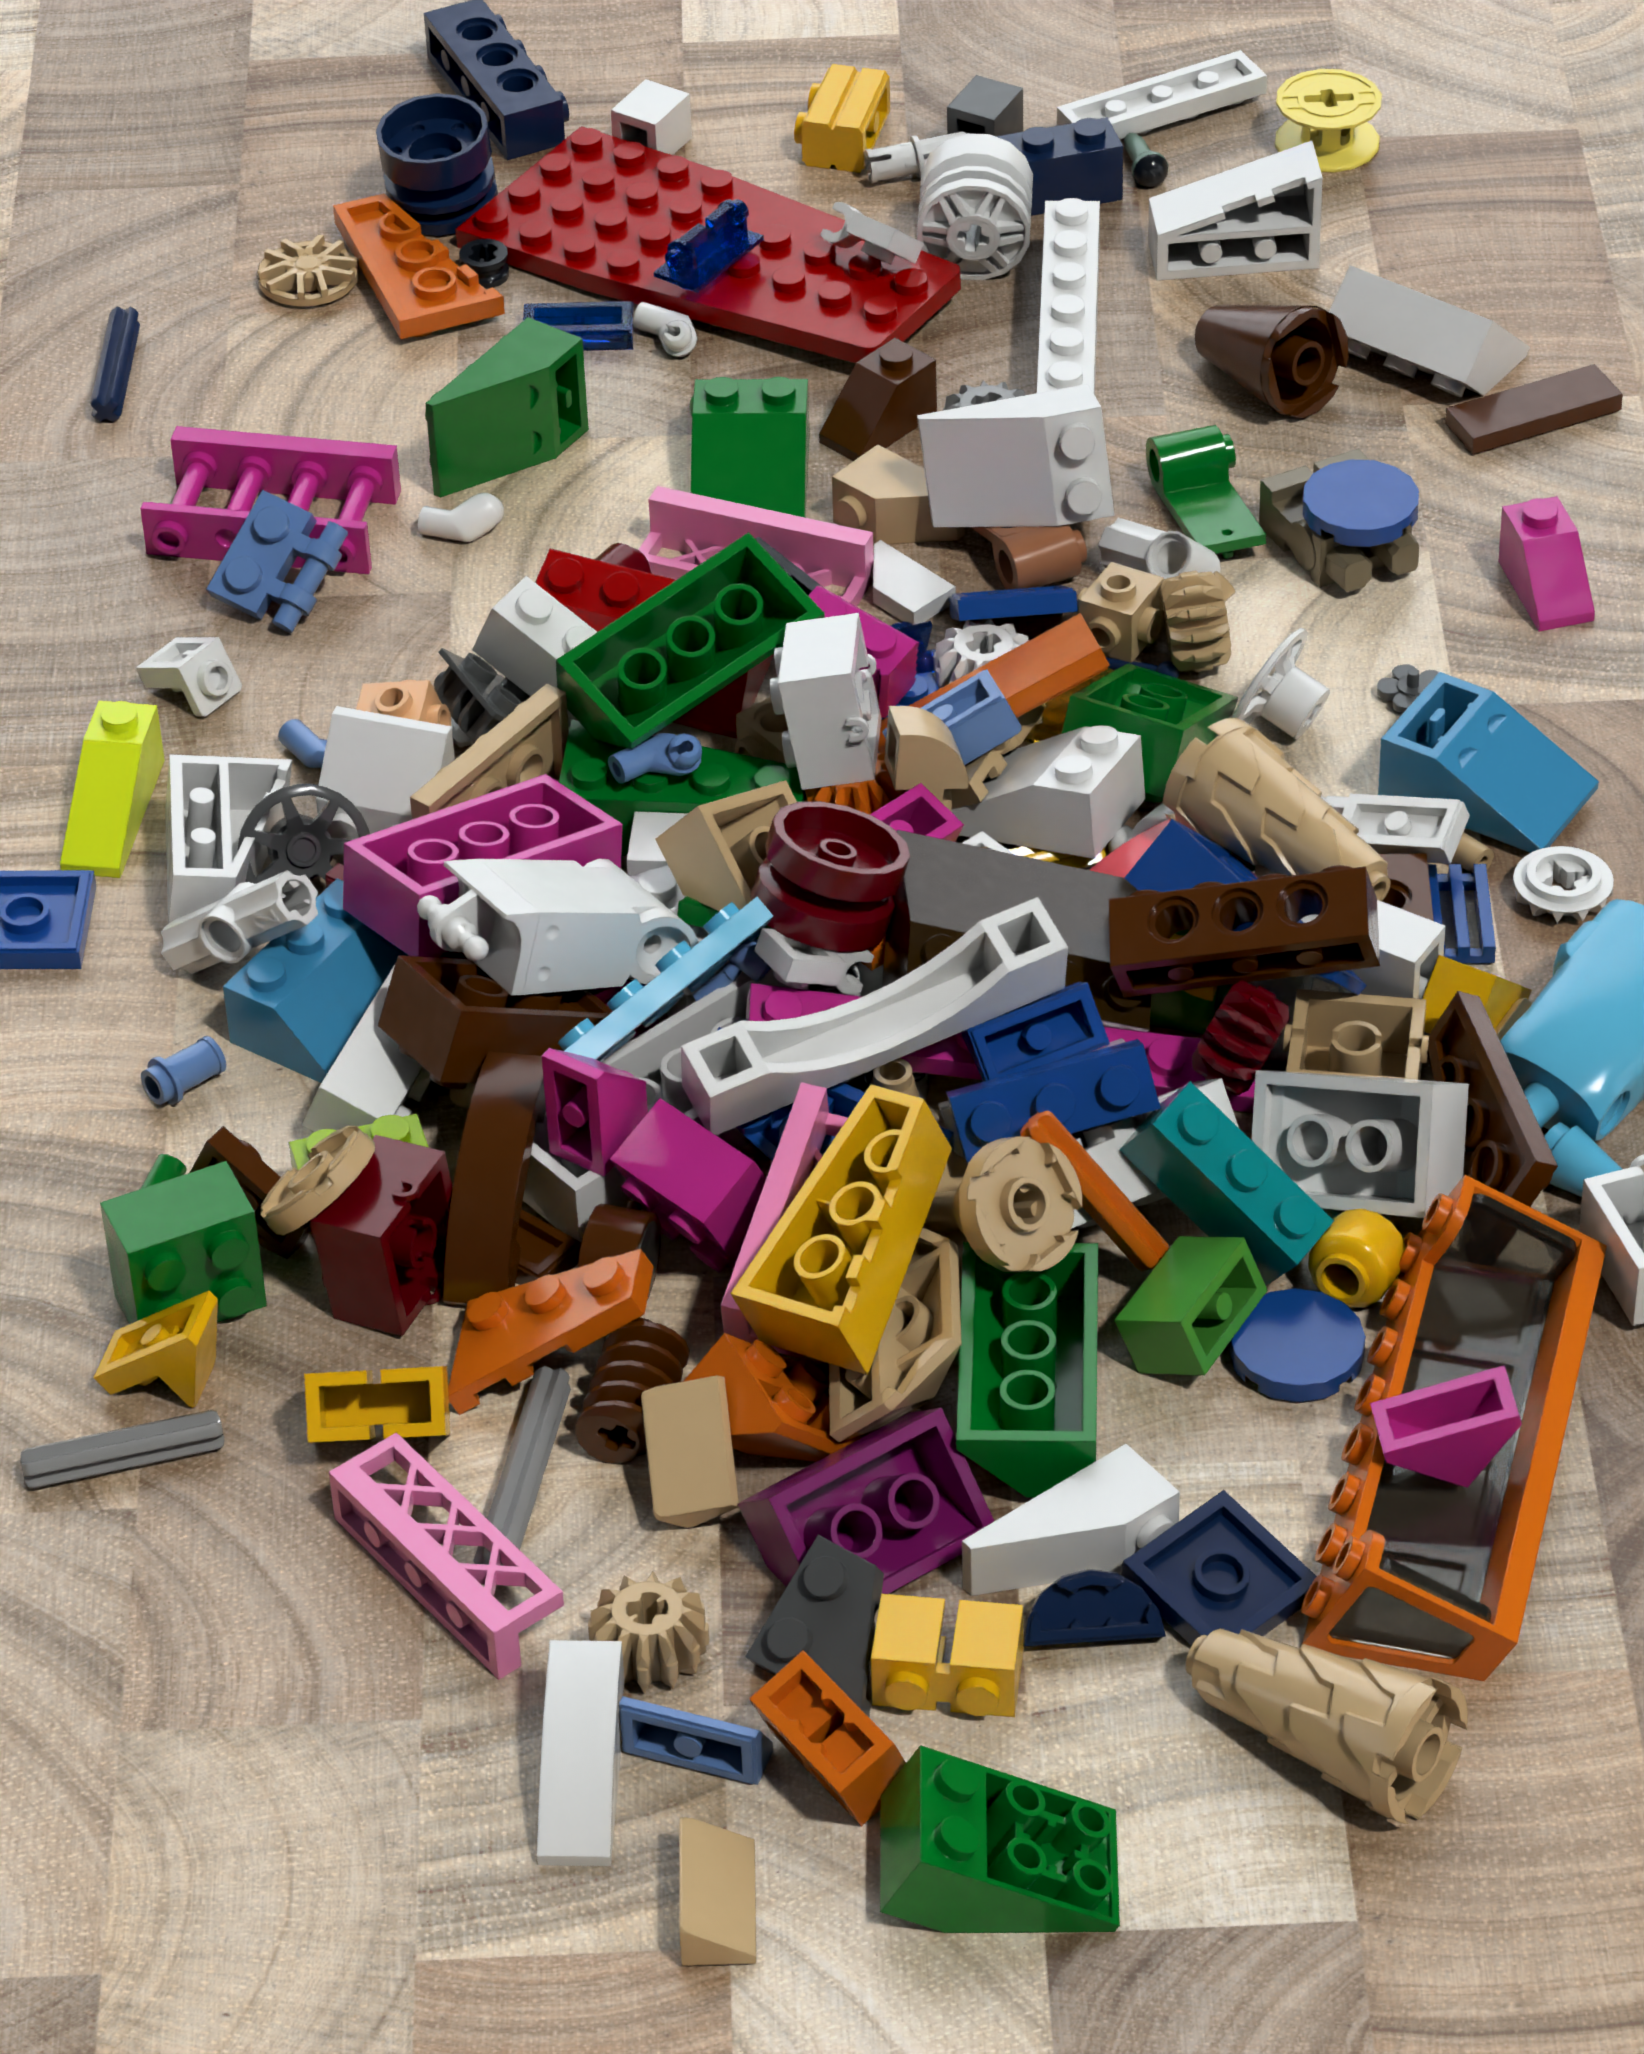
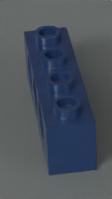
M469 0L424 13L427 57L456 95L474 101L485 112L489 137L507 160L556 147L565 140L564 122L569 121V108L564 94L561 91L554 90L548 82L543 68L540 65L535 66L527 56L521 40H515L507 31L505 22L500 14L495 15L483 0Z

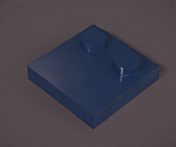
M1225 1490L1218 1493L1124 1560L1120 1573L1123 1577L1142 1587L1159 1609L1160 1616L1191 1646L1201 1635L1208 1636L1212 1631L1220 1628L1239 1634L1241 1629L1265 1636L1301 1609L1305 1595L1317 1577Z

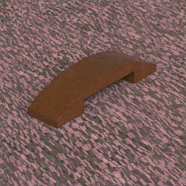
M488 1051L482 1065L465 1121L452 1189L444 1266L443 1301L446 1305L467 1307L469 1300L478 1298L483 1294L515 1287L521 1247L516 1241L536 1122L544 1123L546 1113L541 1056Z

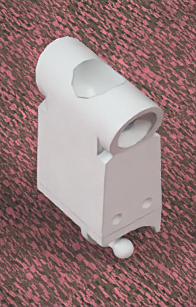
M599 858L587 863L584 867L574 860L466 859L444 861L443 866L458 878V899L448 905L442 904L437 897L428 895L421 898L417 904V912L421 918L428 920L430 936L439 947L446 951L463 952L466 958L477 964L510 995L623 986L628 978L637 979L639 983L647 985L661 973L655 964L671 949L684 940L691 948L698 944L693 928L609 859Z

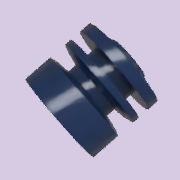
M435 93L416 96L395 105L382 116L376 129L382 171L384 172L386 194L421 225L422 235L442 236L456 233L455 229L498 195L486 114L474 101L451 94Z

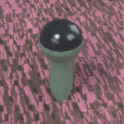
M1136 133L1127 134L1124 138L1125 150L1133 161L1131 170L1136 183L1147 188L1157 187L1162 184L1168 175V163L1165 157L1159 152L1151 151L1141 136H1138Z

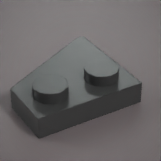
M817 1535L745 1657L754 1665L775 1676L804 1650L848 1697L870 1717L871 1703L866 1699L868 1669L875 1635L874 1618L879 1609L884 1573L876 1565Z

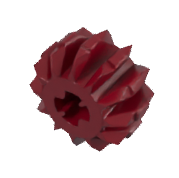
M1243 980L1232 985L1192 1055L1193 1070L1205 1077V1080L1222 1078L1225 1089L1236 1095L1248 1091L1255 1081L1256 1070H1261L1289 1020V1006L1275 998L1276 995L1261 986L1256 987Z

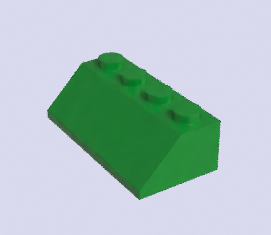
M748 532L556 659L557 688L566 692L567 709L595 740L633 749L773 655L775 648L783 647L786 623L825 618V613Z
M963 1242L960 1314L961 1346L959 1348L956 1449L1026 1498H1035L1096 1462L1098 1243H1075L1070 1252L1053 1267L1043 1271L1023 1273L1002 1272L983 1261L972 1249L969 1242Z

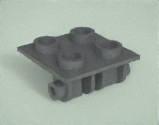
M443 648L438 652L449 667L435 678L434 689L441 703L446 704L449 708L452 719L466 733L473 744L481 735L488 733L512 713L520 703L531 697L507 677L498 675L486 661L475 654L468 653L465 658H462Z

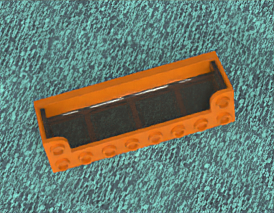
M1464 1175L1448 1196L1439 1193L1434 1198L1426 1212L1420 1233L1415 1235L1409 1232L1403 1239L1406 1248L1399 1263L1400 1274L1388 1289L1380 1307V1315L1387 1318L1386 1324L1374 1339L1367 1357V1362L1374 1365L1373 1374L1367 1378L1362 1386L1354 1406V1410L1362 1414L1361 1420L1349 1435L1341 1459L1349 1463L1347 1472L1338 1481L1328 1505V1510L1336 1513L1334 1523L1324 1533L1315 1554V1561L1323 1564L1320 1575L1310 1585L1301 1607V1612L1309 1616L1302 1644L1344 1657L1361 1660L1367 1658L1389 1665L1485 1681L1518 1643L1607 1245ZM1505 1365L1522 1425L1468 1488L1386 1463L1370 1403Z

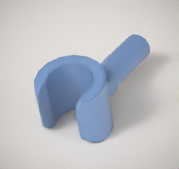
M758 939L742 943L732 954L730 962L723 967V970L693 993L694 999L698 1001L716 989L730 985L738 978L742 971L757 983L760 982L770 971L771 967L754 952Z

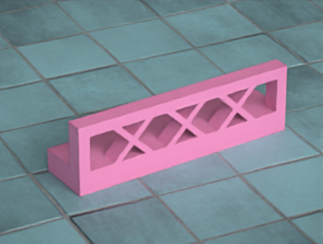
M660 486L656 487L648 499L650 533L642 543L639 551L647 558L652 574L677 580L749 532L755 539L760 537L821 586L825 587L833 584L846 587L847 589L843 596L839 597L855 606H858L873 581V532ZM662 547L685 552V555L672 559L657 556Z
M803 1082L800 1084L720 1305L724 1333L749 1343L759 1339L730 1293L821 1159L822 1154L820 1150L825 1136L836 1137L848 1117L829 1113L827 1088ZM772 1346L778 1353L798 1358H802L804 1356L798 1353H794L782 1348Z
M397 1432L329 1471L335 1520L498 1680L521 1667L518 1633L564 1606L563 1591ZM394 1461L408 1473L406 1485L376 1483L370 1477V1475ZM413 1505L443 1507L449 1512L447 1525L417 1523L411 1517ZM454 1546L485 1547L491 1553L489 1565L458 1563L452 1557ZM496 1585L527 1587L534 1594V1596L509 1611L494 1597Z

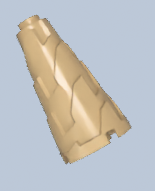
M1227 718L1208 726L1210 730L1219 735L1208 745L1197 737L1190 742L1178 758L1166 783L1163 804L1174 811L1171 815L1165 814L1170 821L1174 819L1253 866L1258 864L1278 874L1293 876L1316 873L1336 865L1352 868L1366 866L1377 900L1383 901L1391 884L1390 878L1387 877L1388 863L1357 835L1359 829L1321 798L1322 792L1284 760V752L1261 732L1242 719Z
M1220 1628L1212 1631L1208 1636L1201 1635L1194 1641L1188 1652L1186 1671L1192 1676V1687L1198 1691L1207 1704L1268 1736V1743L1321 1771L1322 1779L1366 1802L1365 1805L1384 1817L1404 1824H1408L1405 1820V1814L1419 1819L1437 1801L1455 1770L1463 1747L1447 1741L1451 1723L1467 1730L1468 1707L1465 1696L1460 1688L1437 1677L1425 1678L1367 1658L1358 1662L1307 1644H1302L1300 1648L1243 1629H1241L1239 1634Z

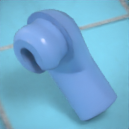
M658 733L633 749L625 748L610 755L608 765L615 780L621 784L647 772L683 776L690 774L699 767L702 746L700 741L691 734Z

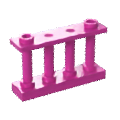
M176 426L170 441L176 485H179L172 504L142 503L140 510L146 554L222 561L250 513L258 493L264 490L271 494L290 495L287 502L306 511H309L314 497L345 500L338 519L315 517L317 522L308 537L319 539L328 521L342 526L348 531V535L339 549L342 558L334 571L370 574L372 562L368 523L362 520L369 502L396 505L401 493L397 445ZM203 487L235 490L227 509L196 506ZM297 556L291 567L302 568L306 560Z

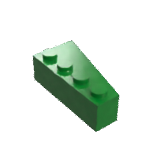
M571 719L559 783L623 824L621 856H627L635 811L689 813L699 805L785 780L797 802H804L807 799L805 790L801 788L797 767L788 768L785 763L702 746L701 763L690 774L674 776L647 772L623 784L618 783L609 769L608 758L610 755L625 749V747L595 740L578 720Z

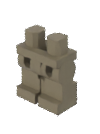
M1359 448L1314 462L1313 472L1305 465L1260 480L1259 525L1284 552L1292 550L1299 565L1307 571L1311 570V579L1319 588L1337 583L1348 593L1365 587L1367 582L1371 580L1372 570L1387 566L1391 572L1399 576L1414 571L1418 567L1419 544L1412 535L1411 525L1403 529V536L1390 543L1372 547H1356L1334 542V534L1327 533L1322 529L1320 536L1310 529L1303 517L1304 485L1311 475L1332 463L1351 459L1369 460Z

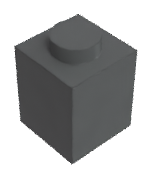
M976 75L947 106V134L962 131L966 134L1001 136L1023 132V88Z

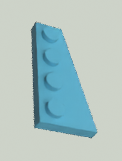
M755 897L740 910L733 902L729 903L703 926L709 934L693 948L685 940L676 945L655 964L661 972L657 977L644 987L637 979L630 982L607 1002L608 1007L613 1011L596 1026L588 1018L584 1019L562 1037L558 1044L565 1052L590 1057L603 1062L636 1034L634 1029L642 1024L644 1027L650 1026L667 1013L683 997L684 993L682 991L685 988H688L693 993L710 980L715 972L730 960L738 946L748 941H755L762 928H765L773 918L772 913L758 897Z

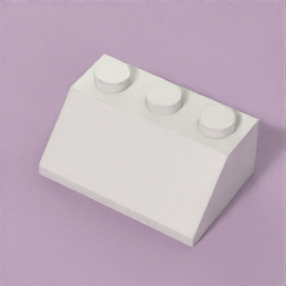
M1351 265L1329 313L1337 316L1343 324L1348 337V353L1366 360L1370 351L1385 356L1386 359L1383 364L1385 367L1410 378L1415 377L1417 370L1434 376L1431 385L1458 397H1462L1465 389L1485 396L1527 356L1530 346L1490 319Z

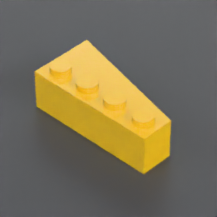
M870 1084L730 1293L759 1340L778 1348L868 1375L952 1150L923 1098Z

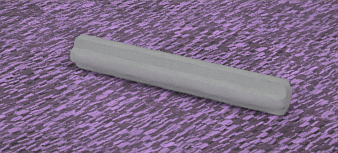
M543 1366L534 1373L487 1517L519 1550L571 1390L568 1384L570 1376L562 1368L553 1370ZM478 1546L473 1560L474 1564L489 1565L491 1553L485 1547Z

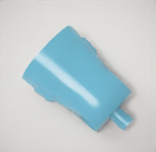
M1612 900L1601 909L1592 921L1584 922L1568 942L1561 944L1553 964V977L1530 1008L1513 1024L1500 1041L1540 1128L1545 1127L1550 1130L1559 1122L1569 1128L1578 1125L1593 1141H1598L1612 1132L1644 1100V905L1629 900Z

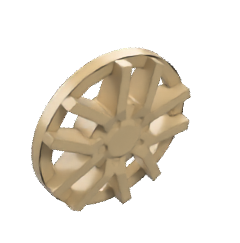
M317 235L313 241L296 243L286 238L281 240L280 248L276 250L267 248L264 251L265 258L261 261L257 270L258 285L261 291L270 299L290 306L305 307L330 303L349 293L359 279L358 258L354 257L349 250L344 248V241L339 239L335 243L325 242L324 235ZM327 285H338L330 290L327 288ZM294 289L297 290V294H290L286 292ZM318 290L319 292L316 294L305 295V292Z

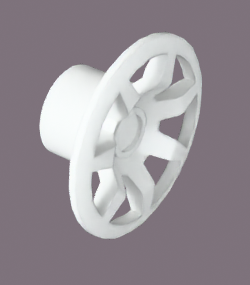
M1304 628L1296 630L1276 648L1249 685L1232 718L1242 719L1251 724L1255 717L1262 716L1296 740L1306 732L1320 713L1330 694L1329 688L1295 666L1307 640V630ZM1273 667H1275L1274 674L1272 676L1268 675ZM1259 688L1263 690L1258 696H1254Z

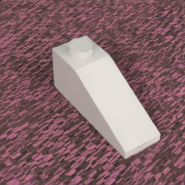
M1124 1444L962 1540L963 1589L971 1596L1050 1584L1063 1575L1086 1569L1119 1573L1121 1572L1124 1560L1179 1522L1180 1491L1130 1446Z

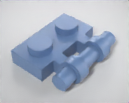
M262 490L206 590L211 597L259 620L263 618L269 605L274 601L281 606L272 623L280 629L292 633L301 616H309L316 604L317 599L313 595L327 570L334 571L342 558L339 549L346 539L348 531L342 526L328 521L319 539L310 538L308 536L317 522L314 515ZM297 556L305 559L306 562L294 583L283 582Z

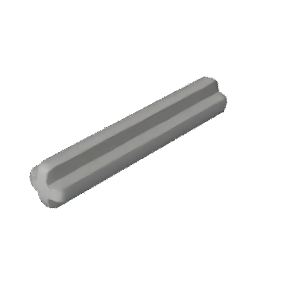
M207 1410L26 1448L21 1452L20 1460L24 1480L28 1488L36 1489L219 1450L224 1446V1435L217 1411Z

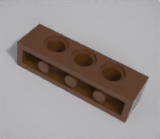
M1336 865L1327 867L1321 872L1293 876L1273 873L1263 875L1257 880L1229 884L1212 881L1203 882L1190 889L1166 892L1139 890L1126 897L1109 899L1110 968L1123 997L1231 985L1242 980L1245 982H1255L1380 966L1377 897L1366 866L1352 868ZM1318 914V916L1310 922L1298 923V921L1305 916ZM1254 922L1252 926L1245 930L1234 931L1241 924ZM1190 930L1181 938L1170 939L1177 932Z

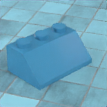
M338 878L316 898L318 915L308 925L271 940L223 985L230 1043L320 1083L324 1080L397 961L398 955L409 956L343 909V881Z

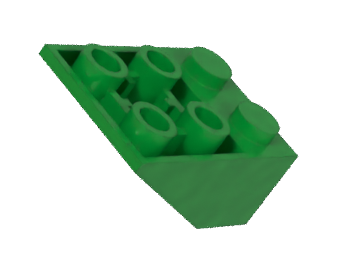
M527 317L425 403V419L427 421L430 449L429 463L432 470L434 495L441 498L556 459L589 430L582 338Z
M920 1745L881 1795L880 1912L944 1933L1115 1932L1120 1926L1116 1809Z

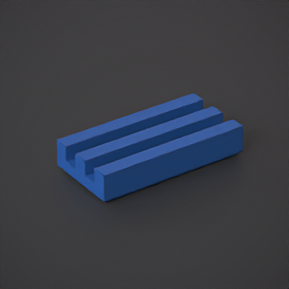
M1429 864L1428 871L1434 922L1443 925L1439 891H1450L1456 948H1445L1444 941V957L1463 964L1495 963L1496 944L1486 864H1473V873H1462L1461 864H1449L1448 874H1437L1436 864ZM1464 891H1473L1480 948H1470Z

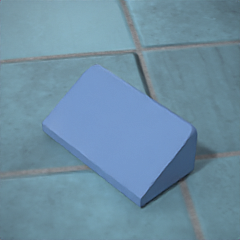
M987 669L921 707V709L936 715L947 725L955 739L964 765L1017 735L1022 730L1021 724ZM887 728L884 729V731H882L885 738L887 734Z
M622 1696L619 1702L622 1751L749 1784H759L773 1753V1742L760 1730Z

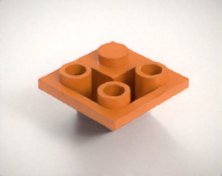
M724 1333L684 1380L689 1381L716 1375L725 1377L732 1447L747 1454L817 1462L861 1438L856 1436L838 1442L830 1436L829 1376L821 1367L807 1358L802 1357L795 1361L780 1355L772 1346L761 1340L749 1343Z

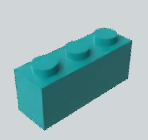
M1189 1081L1160 1104L1161 1109L1152 1111L1119 1150L1208 1237H1244L1267 1286L1297 1266L1334 1220Z

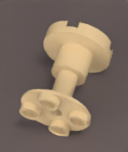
M1017 1136L994 1140L983 1146L972 1157L970 1162H967L965 1158L951 1151L923 1228L949 1238L958 1246L959 1269L962 1268L963 1242H969L972 1249L983 1261L1002 1272L1024 1273L1043 1271L1059 1263L1075 1244L1079 1230L1071 1231L1074 1222V1209H1082L1081 1185L1074 1167L1059 1148L1050 1143H1038L1030 1137Z

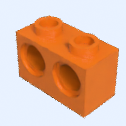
M802 1650L749 1699L771 1733L862 1827L881 1809L882 1793L906 1762L895 1744Z

